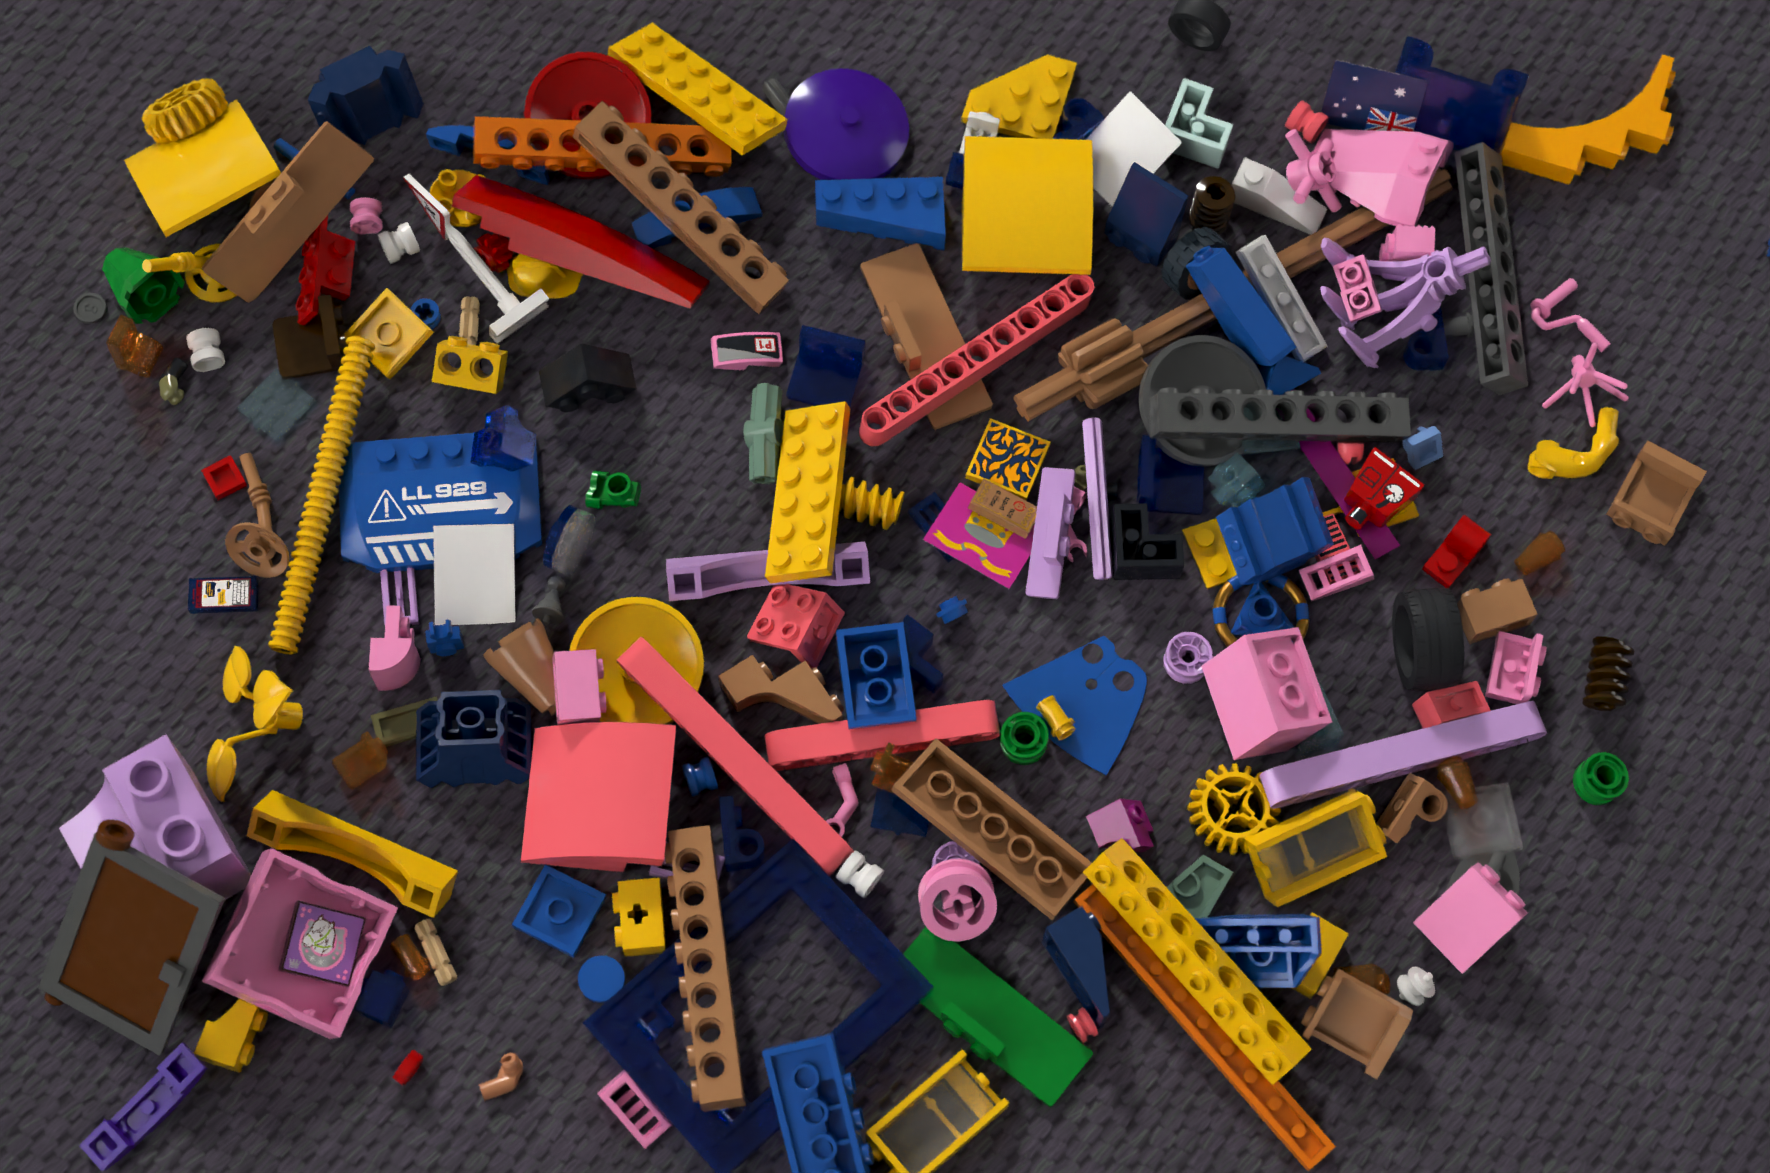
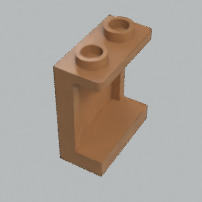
M1647 440L1638 453L1606 515L1610 516L1618 526L1632 528L1642 533L1643 538L1647 541L1666 545L1674 535L1675 528L1707 471Z
M1338 969L1333 979L1326 976L1317 994L1322 998L1317 1007L1310 1005L1301 1021V1024L1306 1026L1302 1037L1309 1040L1312 1035L1366 1065L1365 1073L1378 1079L1408 1027L1413 1010Z

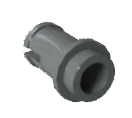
M1464 312V316L1442 320L1437 319L1436 330L1439 340L1461 335L1472 337L1475 333L1473 314L1470 315L1469 312Z

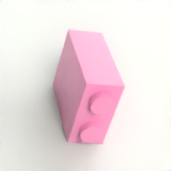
M1479 862L1473 865L1413 922L1462 974L1528 914L1523 908L1525 906L1524 901L1514 891L1510 890L1507 892L1498 883L1500 881L1498 874L1486 864L1482 866Z

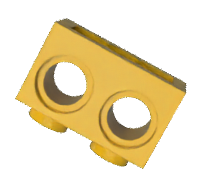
M448 336V340L437 343L432 382L493 394L502 390L508 351L499 350L498 344L490 342H480L479 346L467 344L468 339L458 336ZM450 352L456 353L460 357V368H454L449 364L448 355ZM482 358L491 361L493 365L492 374H486L481 370L480 360Z

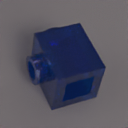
M385 969L383 974L373 970L370 978L365 977L363 979L361 992L358 996L360 999L355 1010L360 1016L392 1029L410 991L407 985L403 983L404 977Z

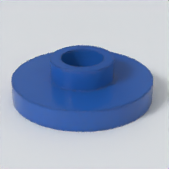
M604 955L595 956L582 965L578 974V984L586 998L593 1002L605 1003L615 999L621 993L625 984V974L622 966L615 959Z

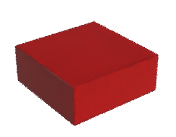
M231 455L201 470L218 501L248 486Z

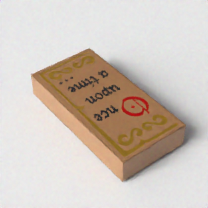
M983 479L968 506V509L1025 539L1035 523L1037 506L986 479Z

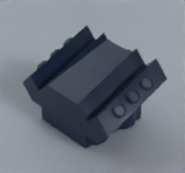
M367 46L320 69V82L313 85L308 98L319 128L327 121L352 141L364 145L368 139L392 127L400 128L404 115L418 119L424 104L405 54L391 50H385L377 54L371 46Z
M502 690L441 692V698L438 701H428L416 710V781L429 788H433L441 781L452 787H457L458 785L472 783L499 785L506 779L516 784H521L530 778L532 756L531 706L517 698H504Z

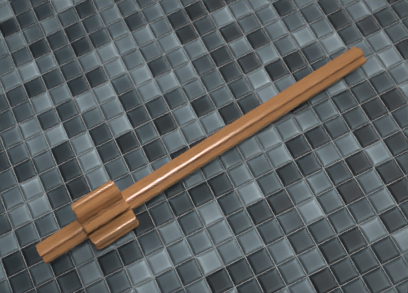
M1438 167L1426 191L1424 205L1452 190L1453 187L1449 183L1451 177L1445 169L1441 171ZM1363 206L1276 254L1291 279L1327 259L1321 248L1323 238H1329L1345 249L1389 224L1374 217L1375 213ZM1246 270L1243 271V274L1246 276V278L1248 279V281L1251 283V285H1252V286L1254 287V289L1256 290V288H1255L1254 284L1252 283V281H1251L1249 275L1247 274ZM1201 294L1134 331H1131L1127 325L1122 326L1118 319H1110L1062 345L1061 352L1058 353V359L1064 369L1014 395L1013 399L1017 404L1016 409L1022 418L1025 417L1027 421H1030L1074 396L1081 403L1085 401L1088 408L1096 409L1141 384L1144 372L1148 367V364L1143 360L1144 358L1217 318Z

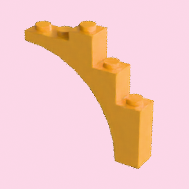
M1662 54L1650 81L1643 91L1625 107L1606 118L1585 125L1566 128H1537L1511 122L1499 153L1502 165L1570 185L1574 175H1581L1585 161L1614 169L1619 159L1624 161L1629 146L1657 154L1662 144H1669L1674 127L1669 126L1672 113L1665 112L1669 97L1664 96L1665 90L1671 88L1676 71L1671 70L1674 58Z

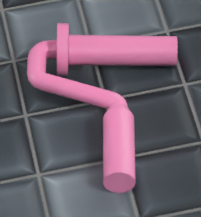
M1569 278L1544 299L1536 298L1531 302L1532 319L1541 329L1550 330L1576 322L1578 329L1592 343L1596 342L1598 344L1597 349L1601 353L1611 345L1587 319L1579 315H1572L1549 323L1544 321L1550 316L1551 308L1578 288V284L1574 279Z

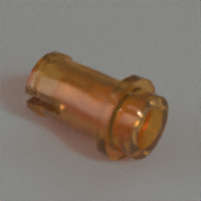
M404 934L392 942L390 948L404 966L406 977H411L415 981L424 977L430 971L429 959L421 955L409 934Z

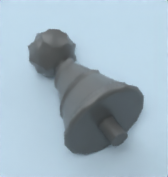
M555 575L549 578L547 586L550 592L532 609L533 616L536 619L539 618L544 625H549V623L559 624L564 620L559 592L564 590L566 582L561 576Z

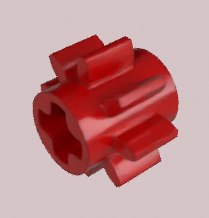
M487 233L476 239L479 246L475 247L474 250L492 272L500 273L510 267L508 260L513 258V251L508 250L509 240L506 237L498 236L496 233L493 235Z

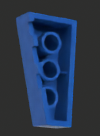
M943 177L815 180L817 226L853 233L863 232L873 234L874 237L886 239L888 237L903 240L908 244L919 243L933 246V249L944 250L946 232Z

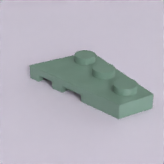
M1202 855L1174 879L1167 888L1194 918L1208 917L1232 876L1233 871Z

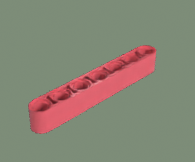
M980 700L915 710L916 722L848 729L847 720L771 731L764 736L768 763L775 771H782L784 768L789 770L850 761L851 757L852 760L918 751V749L926 750L935 738L945 746L993 740L1001 735L995 701Z

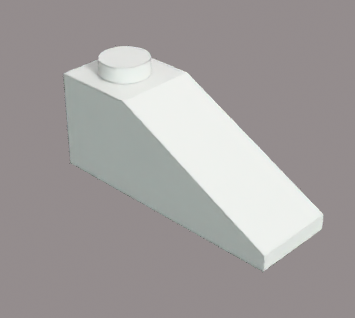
M1244 158L1232 183L1236 195L1234 203L1310 235L1318 231L1327 212L1326 207L1309 195L1303 204L1296 203L1293 199L1296 191L1291 188L1285 177L1274 169Z

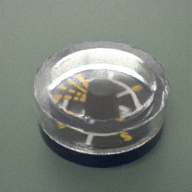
M567 506L549 531L543 556V565L566 576H571L577 570L591 543L596 526V516L575 506Z

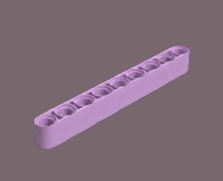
M1528 701L1280 765L1262 772L1259 777L1270 808L1276 809L1342 792L1350 788H1357L1409 774V772L1414 773L1527 743V739L1529 742L1546 735L1547 731L1535 701Z

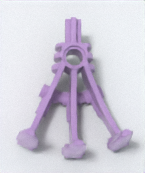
M1323 238L1321 243L1322 252L1332 267L1355 258L1353 254L1346 252L1331 239ZM1446 247L1443 251L1436 250L1432 252L1431 256L1426 254L1421 256V258L1408 261L1367 260L1371 274L1380 275L1384 279L1405 282L1391 290L1377 294L1381 309L1386 312L1406 309L1384 328L1363 339L1350 330H1355L1354 325L1357 321L1350 322L1342 298L1326 286H1321L1320 290L1323 300L1341 321L1342 327L1338 328L1340 335L1367 367L1378 368L1376 363L1379 360V355L1376 351L1399 338L1404 339L1421 328L1426 332L1434 329L1437 325V320L1432 314L1440 308L1445 295L1451 296L1456 294L1459 289H1466L1463 275L1490 265L1491 258L1485 247L1459 257L1450 247Z

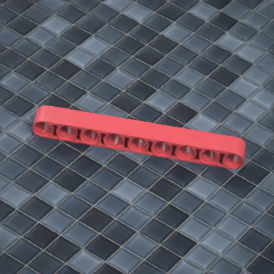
M1084 274L1068 276L867 408L862 415L859 428V437L862 442L869 446L882 445L1083 312L1088 307L1094 290L1092 278ZM1077 290L1083 295H1076L1072 291ZM1047 307H1054L1058 312L1050 311ZM1022 323H1029L1034 328H1027ZM1003 339L1006 340L1009 344L1003 345L997 342V340ZM972 356H979L984 361H975L972 359ZM946 373H955L958 375V378H950ZM920 390H930L933 395H925ZM902 406L905 407L908 411L899 412L896 409H894V407ZM876 423L882 428L875 430L870 428L868 424Z
M640 637L616 660L620 667L824 873L831 876L854 852L849 844L644 638Z

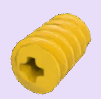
M850 477L845 484H842L839 512L844 508L845 518L850 519L856 511L857 522L861 523L869 515L871 526H875L882 519L883 529L888 530L892 523L896 524L904 492L901 491L896 499L892 498V488L888 487L885 493L880 495L879 484H875L869 492L867 491L865 480L861 482L858 488H855L854 477Z

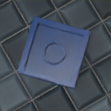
M545 864L512 926L574 958L607 896Z

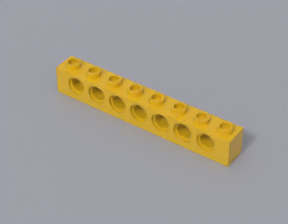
M1123 838L1102 852L1083 871L1086 877L1272 1085L1312 1050Z

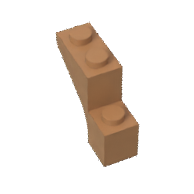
M751 655L718 676L719 686L737 712L756 703L774 702L818 724L842 721L844 708L835 694L829 696L823 687L826 682L822 674L816 667L811 669L806 661L775 680L770 681L773 679V675L768 666L763 661L758 663L755 657Z

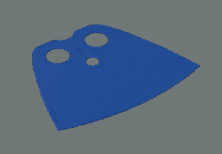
M1102 636L1002 686L1022 712L1034 713L1045 722L1049 733L1048 738L1079 761L1107 775L1133 726L1144 698L1147 677L1145 672L1135 662L1120 658L1115 652L1114 644L1105 636ZM1092 643L1099 645L1103 650V658L1095 664L1086 662L1082 656L1083 648ZM1121 671L1130 673L1134 678L1133 687L1128 691L1116 689L1113 684V677L1116 673ZM1088 679H1095L1097 681V687L1094 690L1086 687ZM1051 695H1054L1066 716L1073 718L1075 721L1074 727L1076 730L1063 740L1052 737L1050 733L1052 729L1036 709L1039 702Z

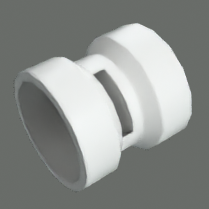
M408 222L398 225L396 232L384 231L377 234L390 264L399 261L404 253L413 255L420 252L419 245Z
M201 328L187 335L188 347L193 351L191 363L194 370L206 372L219 369L225 364L224 354L219 349L221 340L218 330Z
M855 850L840 868L836 879L843 884H851L855 887V892L858 895L866 898L879 882L884 870L876 864L870 865L867 863L865 856Z

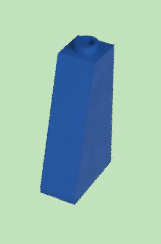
M1207 246L1193 255L1194 260L1188 263L1186 268L1231 343L1241 348L1255 364L1273 366L1297 348L1225 248Z

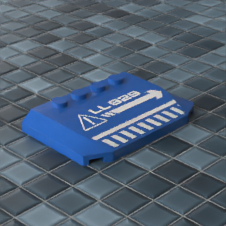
M516 429L352 442L349 447H346L349 453L348 456L344 457L346 460L345 466H341L344 471L343 475L339 476L341 479V484L339 485L340 538L343 561L348 563L352 561L365 566L367 570L375 573H380L382 570H387V572L407 571V568H414V570L434 569L433 526L514 524V560L520 557L519 554L533 546L537 548L543 545L535 433Z

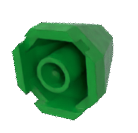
M127 247L115 248L105 257L102 270L118 303L128 318L135 324H142L141 320L144 319L150 323L156 322L178 303L180 297L176 292L178 286L183 289L185 281L180 273L173 272L172 270L150 273L143 270L142 263L144 260L159 257Z

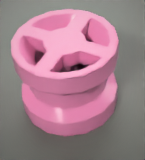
M368 197L351 201L350 212L353 214V218L350 221L351 230L357 234H376L380 232L383 228L382 220L379 218L382 212V203L377 199Z

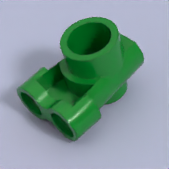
M593 471L590 479V488L585 498L586 507L603 509L604 506H620L623 508L638 506L642 490L641 484L631 481L626 474L621 472L610 475L609 472Z

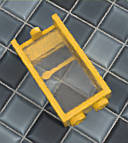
M1350 788L1348 792L1268 829L1243 837L1266 900L1276 907H1280L1386 858L1387 854L1383 846L1386 844V838L1382 829L1375 823L1373 814L1376 813L1371 798L1354 788Z
M963 1049L865 1132V1138L871 1145L874 1159L879 1162L883 1158L891 1168L888 1173H934L1008 1108L1009 1102L1005 1098L1000 1100L989 1087L990 1082L981 1072L978 1074L966 1061L967 1054Z

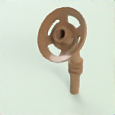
M244 453L239 459L249 484L247 491L253 508L257 509L258 524L246 522L233 526L226 535V549L232 560L246 572L264 578L276 577L287 568L289 552L282 539L272 530L270 512L272 500L268 488L260 479L252 454ZM247 530L249 532L244 541H237V535L240 531ZM244 551L251 559L260 562V564L251 561L242 552ZM276 552L282 554L281 561L273 565L271 558L274 557Z

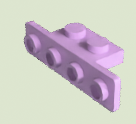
M1048 467L1042 469L1026 585V595L1028 597L1059 598L1064 557L1068 556L1070 549V538L1067 536L1069 524H1072L1074 518L1072 497L1076 473L1072 469Z

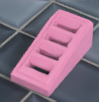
M1361 545L1299 570L1311 601L1375 579ZM1356 560L1361 573L1354 575L1349 561ZM1343 564L1348 578L1343 580L1337 569V565ZM1329 568L1331 569V572L1336 581V583L1331 585L1329 584L1326 574L1324 572V570ZM1318 573L1324 588L1317 590L1311 574Z
M625 1070L620 1072L597 1093L644 1149L672 1126ZM627 1084L630 1089L614 1102L610 1097ZM636 1094L639 1100L623 1113L620 1108ZM646 1106L649 1111L633 1125L629 1119ZM655 1116L659 1122L642 1135L639 1130Z

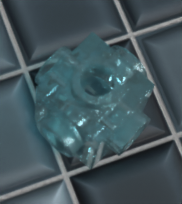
M1238 452L1228 461L1219 464L1214 469L1212 475L1208 477L1214 488L1210 493L1223 507L1227 503L1231 507H1239L1247 500L1254 499L1256 494L1266 486L1258 472Z

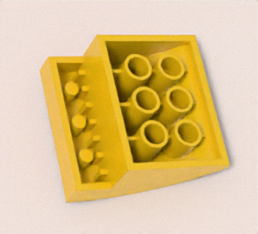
M238 100L227 104L226 110L220 117L205 126V128L198 130L195 134H190L176 142L171 141L168 144L155 143L124 160L166 237L270 182L281 174Z
M965 136L962 196V271L1091 275L1093 238L1092 140Z

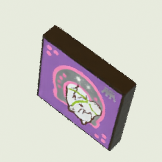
M297 901L278 971L349 987L366 918Z

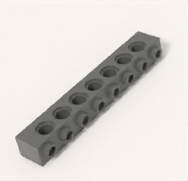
M1481 142L1455 152L1465 251L1469 253L1485 247L1491 258L1490 265L1468 273L1480 384L1496 394L1502 395L1528 387L1502 159L1499 153Z
M1178 388L1159 389L1157 394L1148 399L1150 438L1396 443L1411 436L1409 398H1397V394L1392 392L1377 394V397H1366L1365 392L1347 393L1346 396H1335L1333 391L1317 392L1316 396H1305L1304 391L1300 390L1287 391L1284 395H1273L1272 390H1257L1253 394H1242L1240 389L1223 390L1222 394H1213L1207 388L1193 389L1191 393H1179ZM1181 406L1189 409L1191 413L1190 420L1182 416L1180 412ZM1212 407H1217L1221 411L1222 420L1214 417ZM1244 407L1252 411L1253 421L1245 417ZM1275 408L1280 409L1284 413V422L1276 417ZM1307 409H1310L1314 412L1316 417L1315 422L1311 421L1307 417ZM1338 409L1345 413L1346 423L1339 419ZM1369 410L1375 413L1377 417V423H1374L1370 420L1368 415Z

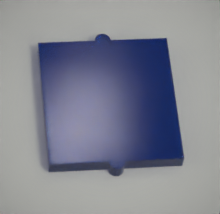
M881 770L871 828L894 831L896 835L906 833L926 837L929 821L892 792L893 785L902 777L903 773Z

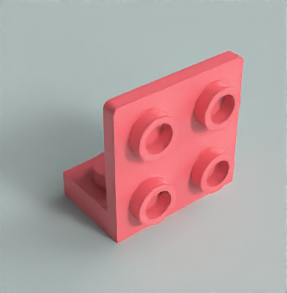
M790 584L773 585L747 638L751 642L788 650L801 663L806 661L811 669L817 668L845 612L826 592Z

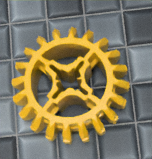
M202 78L198 81L194 80L189 84H184L177 89L175 88L160 99H157L155 103L149 105L144 111L141 119L148 135L156 143L168 144L171 141L176 142L190 134H195L198 130L214 122L226 110L228 102L224 91L216 81L211 78Z
M1237 763L1232 764L1230 772L1227 771L1223 764L1219 765L1217 774L1212 770H1208L1205 774L1206 780L1199 778L1195 784L1198 789L1191 790L1189 797L1194 801L1188 804L1187 810L1196 814L1190 817L1189 823L1193 825L1201 824L1195 831L1196 836H1201L1205 833L1208 835L1204 842L1205 846L1211 845L1213 840L1218 842L1219 844L1216 847L1218 853H1221L1225 845H1228L1230 855H1235L1240 845L1242 852L1248 854L1243 837L1257 834L1279 823L1274 817L1280 814L1281 808H1270L1263 785L1260 783L1259 775L1262 772L1257 773L1254 778L1249 775L1251 772L1250 766H1246L1242 773L1239 772ZM1227 785L1242 787L1237 793H1230L1225 789L1220 791L1218 788ZM1251 795L1256 798L1259 804L1260 820L1254 816L1255 812L1249 808L1248 800ZM1208 797L1214 801L1213 805L1220 812V818L1216 824L1208 812ZM1240 799H1243L1239 806L1240 808L1236 812V814L1231 813V815L1227 819H1225L1229 812V807L1232 806V804H1237L1240 801ZM1230 825H1239L1244 829L1248 827L1251 830L1233 833L1225 829Z

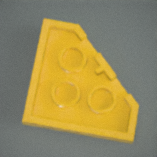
M1045 55L970 90L961 122L967 124L969 112H985L1000 119L998 133L1016 138L1054 139L1077 63Z

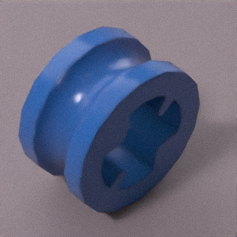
M423 298L413 303L411 310L420 318V311L424 313V309H430L432 317L429 318L427 316V320L422 321L431 329H434L438 326L441 319L438 305L431 299Z

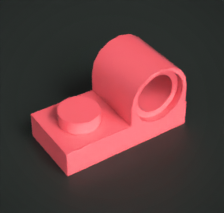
M1477 681L1429 691L1412 704L1422 729L1491 711Z

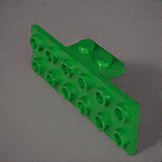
M927 927L922 930L887 974V977L940 1019L944 1023L942 1026L951 1035L958 1039L961 1036L971 1044L970 1049L977 1056L985 1061L991 1060L1048 1107H1052L1093 1055V1052L956 942L937 937Z

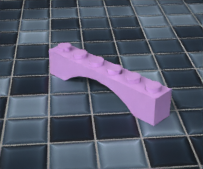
M865 541L836 544L831 576L772 584L765 578L768 550L666 559L669 601L701 599L724 592L770 585L814 584L847 586L869 584L870 573L867 546Z

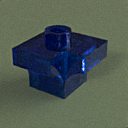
M506 405L486 414L485 428L474 432L470 463L479 467L496 466L511 472L532 465L536 434L521 425L517 409Z

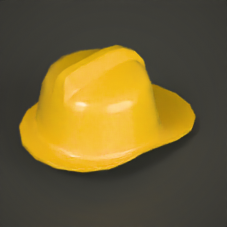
M520 253L513 258L509 264L510 267L507 268L509 287L513 292L523 297H530L539 289H542L552 299L567 297L576 292L583 275L582 273Z

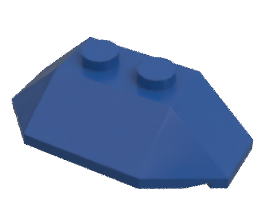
M1258 914L1195 918L1256 987H1298L1322 953L1319 917L1304 914Z

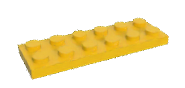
M654 23L645 26L608 47V56L625 64L643 84L741 155L748 153L779 134L787 126V118Z
M846 401L785 411L765 578L770 584L832 575L850 417V407Z

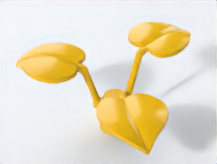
M234 646L232 654L227 661L223 675V692L230 703L239 702L242 695L254 700L253 720L255 726L260 730L230 737L226 742L222 739H217L212 745L207 760V778L213 794L221 802H225V794L228 792L236 772V754L232 746L237 742L258 736L277 734L278 729L297 730L301 726L303 719L301 704L286 702L293 690L282 683L274 672L263 670L256 680L253 693L248 690L246 686L249 684L252 675L251 665L247 654L240 646Z

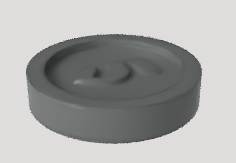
M85 293L77 298L73 311L77 319L82 323L93 324L99 322L105 316L107 305L99 294Z

